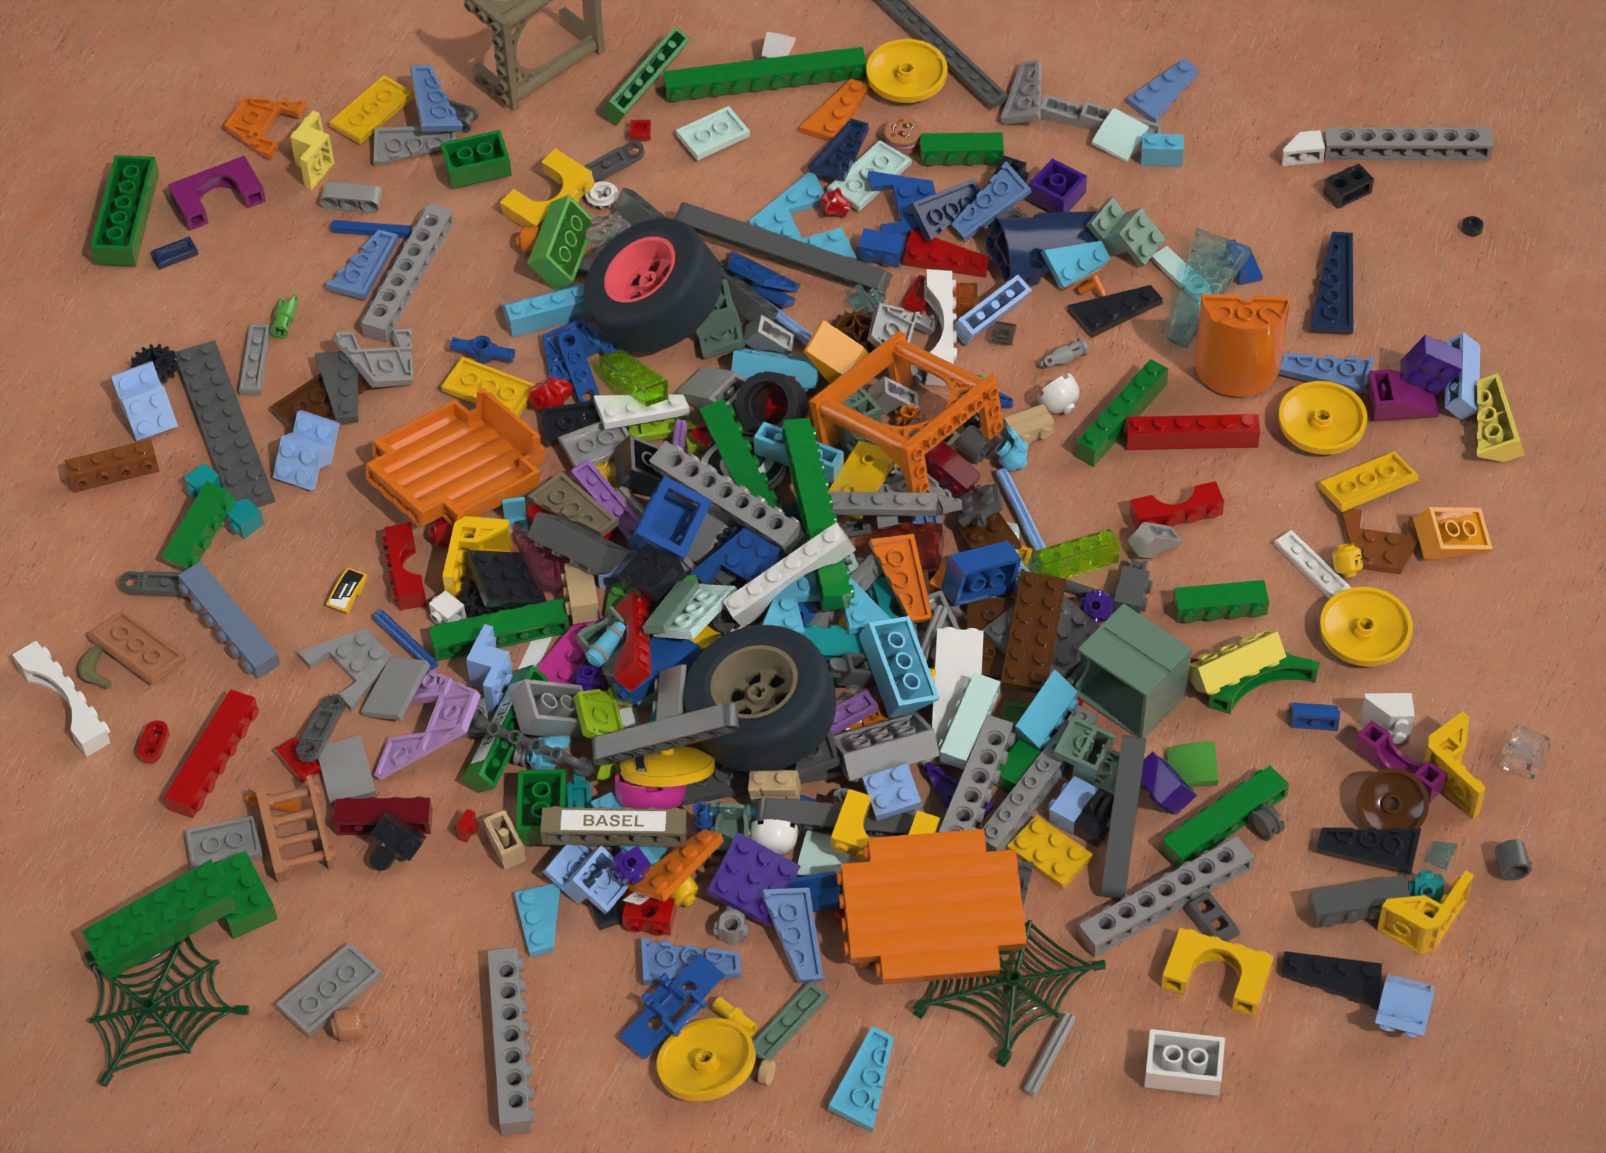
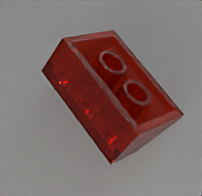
M906 522L879 529L878 525H875L872 539L914 534L922 570L940 569L944 551L942 523L926 522L924 524H913Z

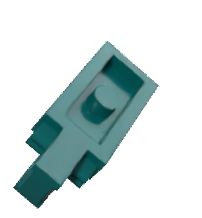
M573 769L574 782H568L567 784L568 808H592L591 784L589 781H584L583 777Z

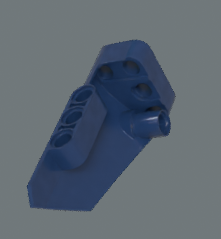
M1097 211L1038 213L1031 218H996L986 238V249L1004 281L1008 282L1016 275H1019L1025 283L1038 285L1042 275L1051 272L1041 251L1098 241L1086 226Z

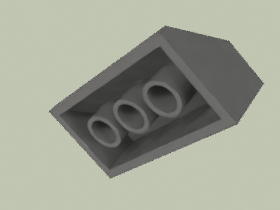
M540 512L536 513L527 535L528 538L534 540V545L543 549L548 547L552 549V554L562 558L566 556L570 558V563L580 567L584 565L588 567V572L598 576L600 573L610 574L630 552V550L561 516Z

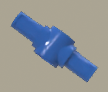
M484 335L477 336L471 340L453 337L450 342L451 351L468 353L469 356L474 357L476 362L481 364L489 363L495 359L513 362L515 358V349L497 346L496 343H491L489 337Z

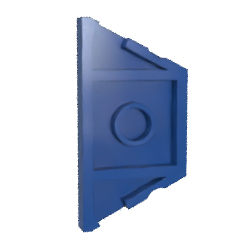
M734 251L730 253L727 269L734 271L735 276L742 279L748 278L752 280L751 283L758 287L767 286L798 291L800 283Z

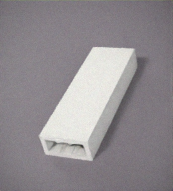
M952 627L937 629L934 684L940 699L933 703L932 728L935 732L937 746H939L942 738L946 739L948 732H946L948 722L956 716L955 707L959 699L963 700L965 695L963 689L967 679L971 680L974 672L982 675L984 631L975 628L959 630ZM940 756L934 757L930 761L931 764L949 765L940 762Z

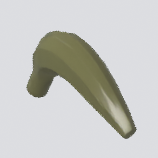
M95 645L81 659L78 667L79 674L85 681L108 689L111 681L100 676L96 670L97 661L104 649L99 645Z

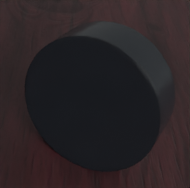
M1466 217L1462 223V231L1467 236H1478L1483 231L1484 223L1478 217Z

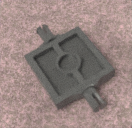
M997 483L984 485L983 487L976 485V487H973V493H966L960 496L962 510H958L957 513L962 527L973 522H977L980 527H983V524L986 526L987 517L1003 510L1001 493Z

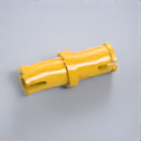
M718 997L714 1001L712 1010L719 1013L725 1019L743 1026L750 1036L755 1034L758 1024L745 1016L743 1010L739 1007H733L723 997Z

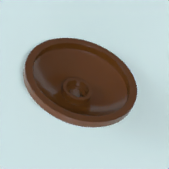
M1386 768L1373 773L1363 782L1357 795L1358 815L1366 828H1376V830H1390L1391 828L1413 830V828H1420L1423 825L1429 810V798L1422 782L1414 774L1399 768ZM1389 800H1393L1396 805L1394 809H1390L1387 807V802Z

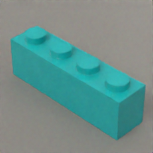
M807 625L804 628V636L817 646L827 661H830L832 658H841L846 652L866 654L859 637L860 633L849 634L848 629H843V626L831 625L829 628H820L819 625Z

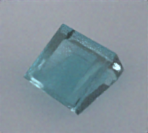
M1434 841L1425 858V862L1447 870L1456 853L1458 844Z

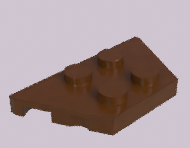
M1000 512L987 517V525L984 526L983 524V527L978 526L977 522L963 527L960 522L955 525L957 532L970 550L1008 541L1011 546L1014 545L1015 550L1022 548L1020 540Z

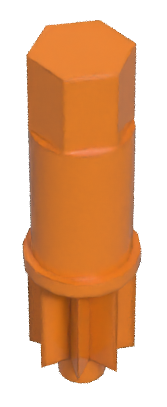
M256 792L246 795L245 801L250 802L249 806L259 807ZM291 800L275 804L270 809L298 812L302 811L303 801Z

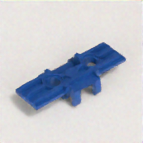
M699 954L673 981L664 973L659 978L660 986L651 995L645 992L641 996V1000L647 1008L619 1038L645 1060L668 1035L673 1034L675 1037H678L681 1034L680 1030L701 1009H705L708 1006L704 998L725 977V974L702 954ZM688 983L694 984L696 991L693 989L685 990L683 986ZM687 1002H692L693 1004L673 1024L669 1021ZM653 1018H659L662 1021V1026L657 1030L651 1029L648 1025L649 1021Z

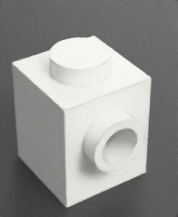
M446 590L440 595L435 596L429 603L430 617L436 624L466 619L464 604Z

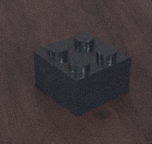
M633 435L625 438L615 447L616 483L651 497L654 489L664 477L657 473L649 462L660 446Z
M646 543L618 577L627 593L630 594L634 591L638 596L642 595L649 604L658 607L678 581H683L687 574L679 559Z

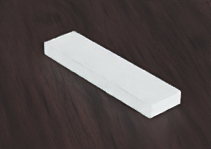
M1292 530L1274 541V546L1329 599L1337 593L1351 588Z

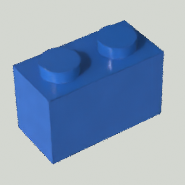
M864 228L858 244V260L899 268L905 250V235Z

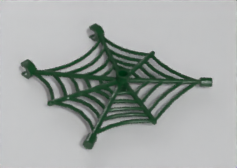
M1031 920L1025 922L1026 940L1029 938L1043 952L1068 968L1060 970L1050 968L1027 947L1018 950L998 951L1000 967H1002L1007 976L1002 974L988 976L989 984L979 987L980 977H976L974 989L966 991L964 990L967 978H963L960 992L952 995L949 994L954 979H950L944 997L931 1000L939 987L940 980H936L929 996L924 1001L919 999L913 1006V1009H915L913 1015L922 1019L929 1006L935 1005L960 1010L977 1018L998 1037L1004 1046L996 1055L998 1058L996 1063L1005 1068L1011 1059V1049L1015 1041L1027 1027L1052 1015L1059 1018L1058 1009L1070 987L1091 969L1093 971L1106 969L1105 960L1093 961L1092 964H1088L1057 945L1040 931ZM1030 929L1035 930L1056 949L1083 966L1074 967L1055 956L1029 934ZM1024 951L1042 967L1047 969L1048 972L1041 973L1030 967L1023 959ZM1019 952L1017 960L1003 961L1000 955ZM1021 963L1035 974L1021 976L1019 972ZM1015 964L1014 970H1010L1007 965ZM1082 971L1066 986L1058 998L1055 1008L1053 1009L1049 1006L1048 1002L1052 992L1058 984L1069 974ZM1062 975L1048 991L1045 1001L1039 998L1049 978ZM993 978L1000 979L1003 981L993 983ZM1045 978L1037 994L1033 993L1030 990L1033 982L1036 979ZM1030 980L1027 987L1021 983ZM1007 985V988L1010 990V996L1008 997L998 987ZM992 989L1001 994L1009 1003L1008 1009L1001 1001L983 991ZM1021 989L1023 992L1015 997V991ZM977 994L988 997L1000 1005L1007 1014V1025L991 1008L965 996ZM1027 994L1031 997L1014 1007V1002L1023 995ZM960 999L974 1003L987 1010L999 1021L1006 1032L1005 1041L1000 1033L978 1014L963 1007L943 1002ZM1033 1000L1039 1004L1027 1009L1013 1020V1013L1022 1005ZM1042 1007L1049 1012L1026 1023L1010 1042L1012 1027L1022 1017Z
M190 936L186 937V940L191 950L199 958L210 964L201 969L189 961L180 949L184 941L182 939L138 964L142 965L154 960L175 946L171 956L159 965L139 973L120 974L111 979L113 991L112 1004L108 1014L100 1016L104 1003L105 989L101 974H104L99 969L92 952L84 953L89 968L93 969L98 977L101 989L97 1013L95 1017L89 1018L88 1021L89 1023L96 1024L102 1033L107 1048L108 1071L103 1073L98 1082L103 1087H107L113 1078L112 1073L153 1059L185 1053L190 1054L191 1048L198 1037L213 1023L230 1013L249 1015V1005L230 1007L221 1000L215 990L213 980L215 967L220 963V960L216 959L213 961L202 955L194 947ZM177 954L198 972L191 977L182 972L174 963ZM166 965L161 974L142 983L123 984L116 979L143 976ZM171 967L179 975L186 978V980L178 984L168 975ZM211 970L209 977L211 991L217 1001L224 1007H213L206 1001L202 993L201 983L203 975ZM199 978L197 983L198 994L207 1007L198 1006L192 997L191 982ZM159 979L157 986L154 988L136 992L129 989L149 985ZM165 979L175 986L170 991L162 989ZM116 986H118L122 990V1004L120 1011L113 1013L116 1004ZM187 986L188 998L193 1006L182 1005L180 990ZM153 992L151 997H146L142 999L138 996L146 995ZM159 992L164 993L163 996L156 1000ZM175 993L178 1006H174L171 1001L172 995ZM126 994L130 996L129 1010H124L126 1005ZM168 999L167 1002L169 1006L159 1005L160 1003ZM134 1000L137 1001L141 1007L134 1008ZM158 1011H166L162 1017L158 1014ZM171 1011H180L170 1027L165 1022L167 1015ZM185 1011L192 1012L180 1028L178 1034H176L173 1030L178 1019ZM141 1012H143L142 1015H141V1017H140L139 1020H138V1017H137L136 1013H141ZM198 1012H205L190 1027L182 1041L180 1036L187 1024ZM211 1012H223L203 1026L188 1046L185 1044L191 1032L200 1021ZM132 1015L136 1025L132 1032H130L128 1024L122 1016ZM113 1018H119L127 1032L128 1038L123 1046L118 1028L112 1020ZM146 1018H155L159 1022L142 1026ZM108 1020L117 1038L118 1055L113 1063L110 1042L105 1030L99 1023L100 1021ZM163 1027L167 1031L134 1038L137 1032L148 1028ZM162 1036H171L175 1040V1042L157 1044L125 1054L129 1045L137 1041ZM179 1045L183 1049L145 1057L117 1067L121 1060L146 1051Z

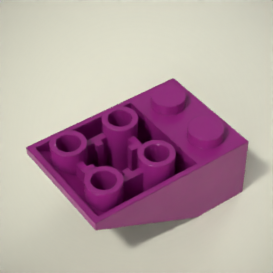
M1391 369L1369 371L1366 389L1373 421L1439 417L1433 393L1401 380V372Z

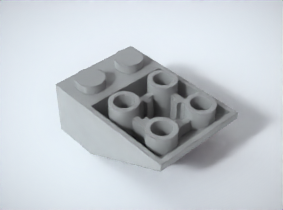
M702 366L676 391V394H684L686 401L698 409L724 398L727 405H732L736 414V395L740 390V386L747 378L734 371Z

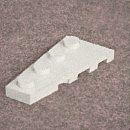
M684 394L594 396V404L605 430L689 415V406Z

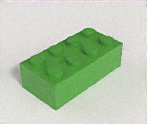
M570 195L552 201L527 264L554 290L573 283L596 221Z

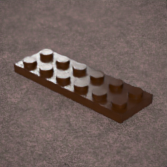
M1022 570L1000 687L1038 694L1048 680L1067 579Z

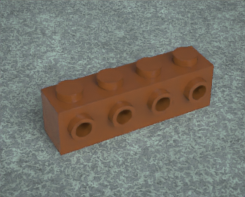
M151 439L64 460L73 493L159 472Z

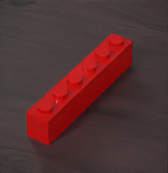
M1258 414L1126 417V450L1258 448L1260 423Z
M232 689L229 690L164 797L169 811L193 819L197 811L203 808L206 796L213 791L215 781L219 775L224 773L226 763L236 753L237 745L241 738H245L252 720L254 721L258 716L259 708L257 707L255 697Z

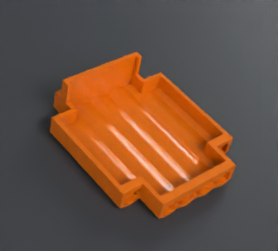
M483 388L477 391L476 408L468 411L458 401L453 400L373 440L372 455L375 459L366 463L365 478L374 488L379 489L386 499L392 501L401 512L407 514L416 525L423 527L443 516L446 522L454 527V522L464 516L480 517L501 506L503 499L516 498L538 486L540 471L537 469V466L545 462L546 449L540 444L541 436L537 431L529 427L521 418L510 411L508 407L498 401L494 395H491Z
M984 829L868 838L867 845H863L864 860H869V862L841 864V871H837L838 886L842 885L843 894H839L840 909H845V918H841L842 932H847L848 941L844 942L845 956L850 957V964L858 963L859 969L869 968L870 962L879 961V963L875 964L877 978L881 977L882 985L999 975L1000 960L998 951L1025 949L1026 930L1016 850L986 852Z

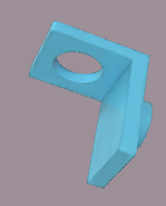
M524 497L503 499L504 518L510 521V528L516 523L523 525V529L519 532L511 530L512 538L527 536L529 529Z

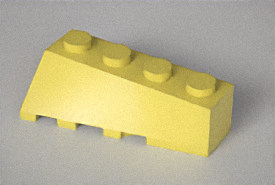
M1499 373L1477 380V456L1500 462L1524 456L1523 446Z
M1267 629L1239 640L1240 645L1227 644L1219 648V653H1204L1197 656L1198 661L1190 663V682L1197 691L1212 695L1219 692L1220 688L1225 685L1231 686L1239 683L1240 678L1246 675L1249 677L1260 672L1259 669L1278 665L1280 663L1279 660L1286 657L1278 631Z

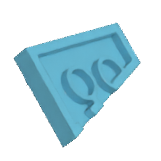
M1102 241L1041 251L1060 289L1111 260Z
M555 883L514 892L530 957L554 952L559 901L562 890Z

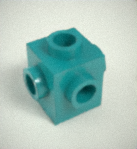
M1420 870L1419 873H1412V881H1408L1409 893L1411 897L1425 895L1440 903L1444 896L1445 879L1442 874H1434L1430 870Z

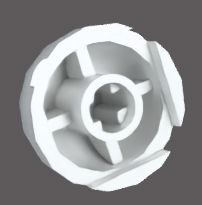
M1071 373L1067 374L1068 378L1064 379L1061 376L1042 389L1044 394L1041 397L1038 394L1036 395L1035 399L1040 405L1044 404L1049 413L1059 414L1064 412L1066 415L1076 408L1074 404L1079 398L1080 390L1077 381Z
M764 819L763 824L757 825V821H753L750 831L751 839L780 855H786L796 845L798 825L795 824L792 828L790 827L791 822Z

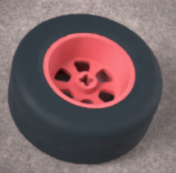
M670 218L646 220L619 233L596 256L585 280V305L595 322L619 347L637 353L660 351L683 341L708 318L720 294L722 283L721 268L715 255L697 232L688 224Z

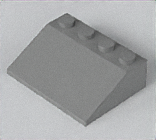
M917 712L833 735L842 763L840 765L848 780L853 782L862 781L864 776L908 763L910 767L912 763L919 761L920 763H927L932 761L934 757L940 756L934 729Z

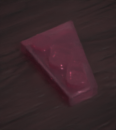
M514 529L511 537L538 589L560 594L563 584L558 556L552 554V549L548 547L543 549L534 545V540L527 537L528 532Z

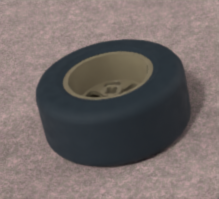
M748 626L718 638L705 648L694 661L684 686V703L687 713L725 703L737 705L738 712L743 709L752 711L750 715L738 713L739 730L737 732L699 741L706 753L712 756L716 762L730 769L742 772L776 771L802 760L814 751L827 736L836 713V693L823 655L817 646L806 636L782 626ZM770 683L782 684L777 688H772L771 686H769ZM741 693H745L743 700L735 701ZM787 695L781 703H775L777 697Z

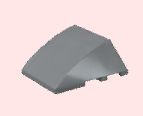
M692 501L689 502L690 504H692V505H694V506H696V507H697V505H698V504H696V503H694V502H692ZM710 506L687 556L696 566H699L721 548L716 544L719 541L722 542L719 534L726 535V528L733 529L735 525L740 526L741 529L744 527Z

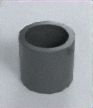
M970 425L960 435L956 448L975 462L980 463L990 453L994 445V439L988 440L984 438L981 430L974 425Z
M1516 839L1507 840L1496 846L1494 852L1500 870V877L1512 881L1522 879L1531 873L1532 862L1529 860L1523 841Z

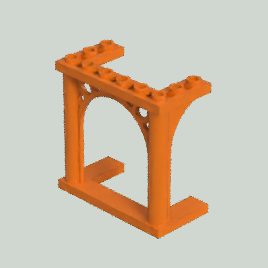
M902 331L896 332L809 400L813 423L816 428L817 442L835 447L840 443L837 425L874 443L894 460L904 474L907 493H926L930 489L925 454L979 411L982 436L990 440L1004 428L997 377L990 374L983 379L907 342L906 333ZM912 364L940 378L950 389V399L946 407L939 414L927 421L908 426L886 425L842 404L844 400L886 367H889L890 379L907 388L914 384L911 371ZM966 393L961 398L956 397L959 394ZM918 431L914 436H909L911 432Z

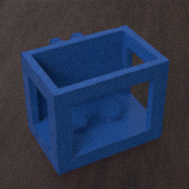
M664 476L654 489L627 546L639 552L647 543L682 562L693 543L712 500ZM669 489L698 504L697 507L667 492V490Z

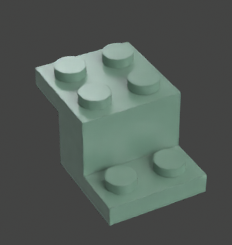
M1113 197L1108 198L1086 224L1097 240L1102 241L1111 257L1127 251L1139 267L1144 266L1166 240L1141 207L1125 213Z
M726 279L722 280L720 294L712 312L696 330L704 359L745 346L740 317L731 299L729 284Z
M863 387L842 402L847 407L881 423V408ZM837 425L840 445L849 455L858 441L874 444Z
M1073 716L1058 742L1053 756L1074 765L1071 779L1076 776L1114 796L1120 752L1113 750L1116 735Z

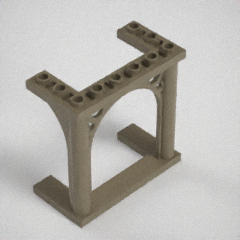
M464 0L465 9L469 13L474 14L481 23H485L492 29V42L494 44V57L496 60L497 76L478 62L473 66L474 81L477 85L484 87L491 96H495L500 100L503 106L508 107L513 112L520 108L519 101L548 81L592 52L598 55L605 52L601 0H582L584 21L566 7L559 10L560 25L578 38L580 42L545 65L533 69L523 68L518 63L516 56L517 43L525 25L532 16L553 0ZM516 27V31L511 34V28Z

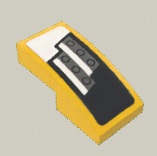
M347 568L334 587L326 605L332 609L349 614L356 596L361 595L369 575Z

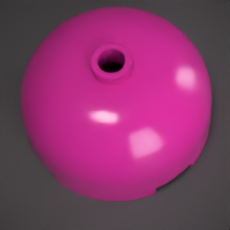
M620 771L615 775L616 797L623 808H678L686 795V785L647 787L624 780Z

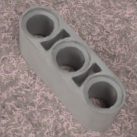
M328 182L324 185L320 204L323 208L329 210L375 213L379 210L383 191L374 185Z

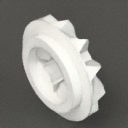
M602 181L596 182L585 195L587 203L592 204L593 208L599 206L602 209L603 206L610 208L611 204H615L619 197V192L614 184Z

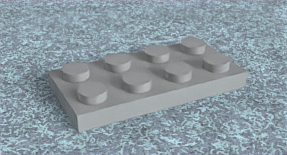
M349 942L277 1002V1009L305 1035L311 1038L331 1021L330 1018L334 1017L335 1011L345 1009L383 976L382 971Z

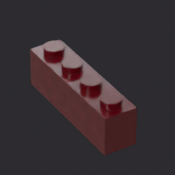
M915 417L908 425L918 424L921 421ZM918 431L911 432L909 436H914ZM943 440L925 454L927 473L956 498L972 490L982 475Z
M422 796L414 798L346 797L344 799H336L334 814L336 835H371V832L387 810H390L422 834H431L433 813L431 799Z

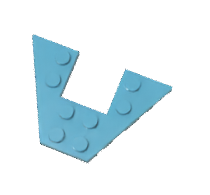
M808 172L749 220L751 225L856 260V255L842 227L805 238L801 237L791 214L822 206L819 201L824 191L815 173Z
M813 571L792 582L772 600L763 625L782 626L797 631L802 635L805 634L798 602L820 601ZM850 577L848 581L849 585L852 584L854 587V598H851L849 608H843L849 634L861 633L870 622L891 619Z

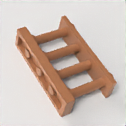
M311 775L306 776L309 787L276 795L266 794L264 786L255 788L277 882L286 881L285 872L289 871V868L325 859L327 860L328 869H333L331 860L336 859L333 845L328 846L316 798L321 796L318 782H312ZM308 796L312 798L314 808L281 816L271 815L270 808H273L275 804ZM313 817L317 819L319 829L283 838L281 836L276 837L275 829H278L280 825ZM319 838L322 840L324 848L322 851L286 859V857L281 858L280 850H284L286 846Z

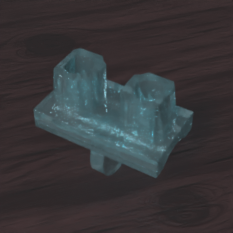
M859 283L854 286L857 292L848 299L855 310L866 304L863 312L865 314L871 312L873 317L875 306L879 303L884 304L883 301L886 298V294L883 290L872 288L868 296Z

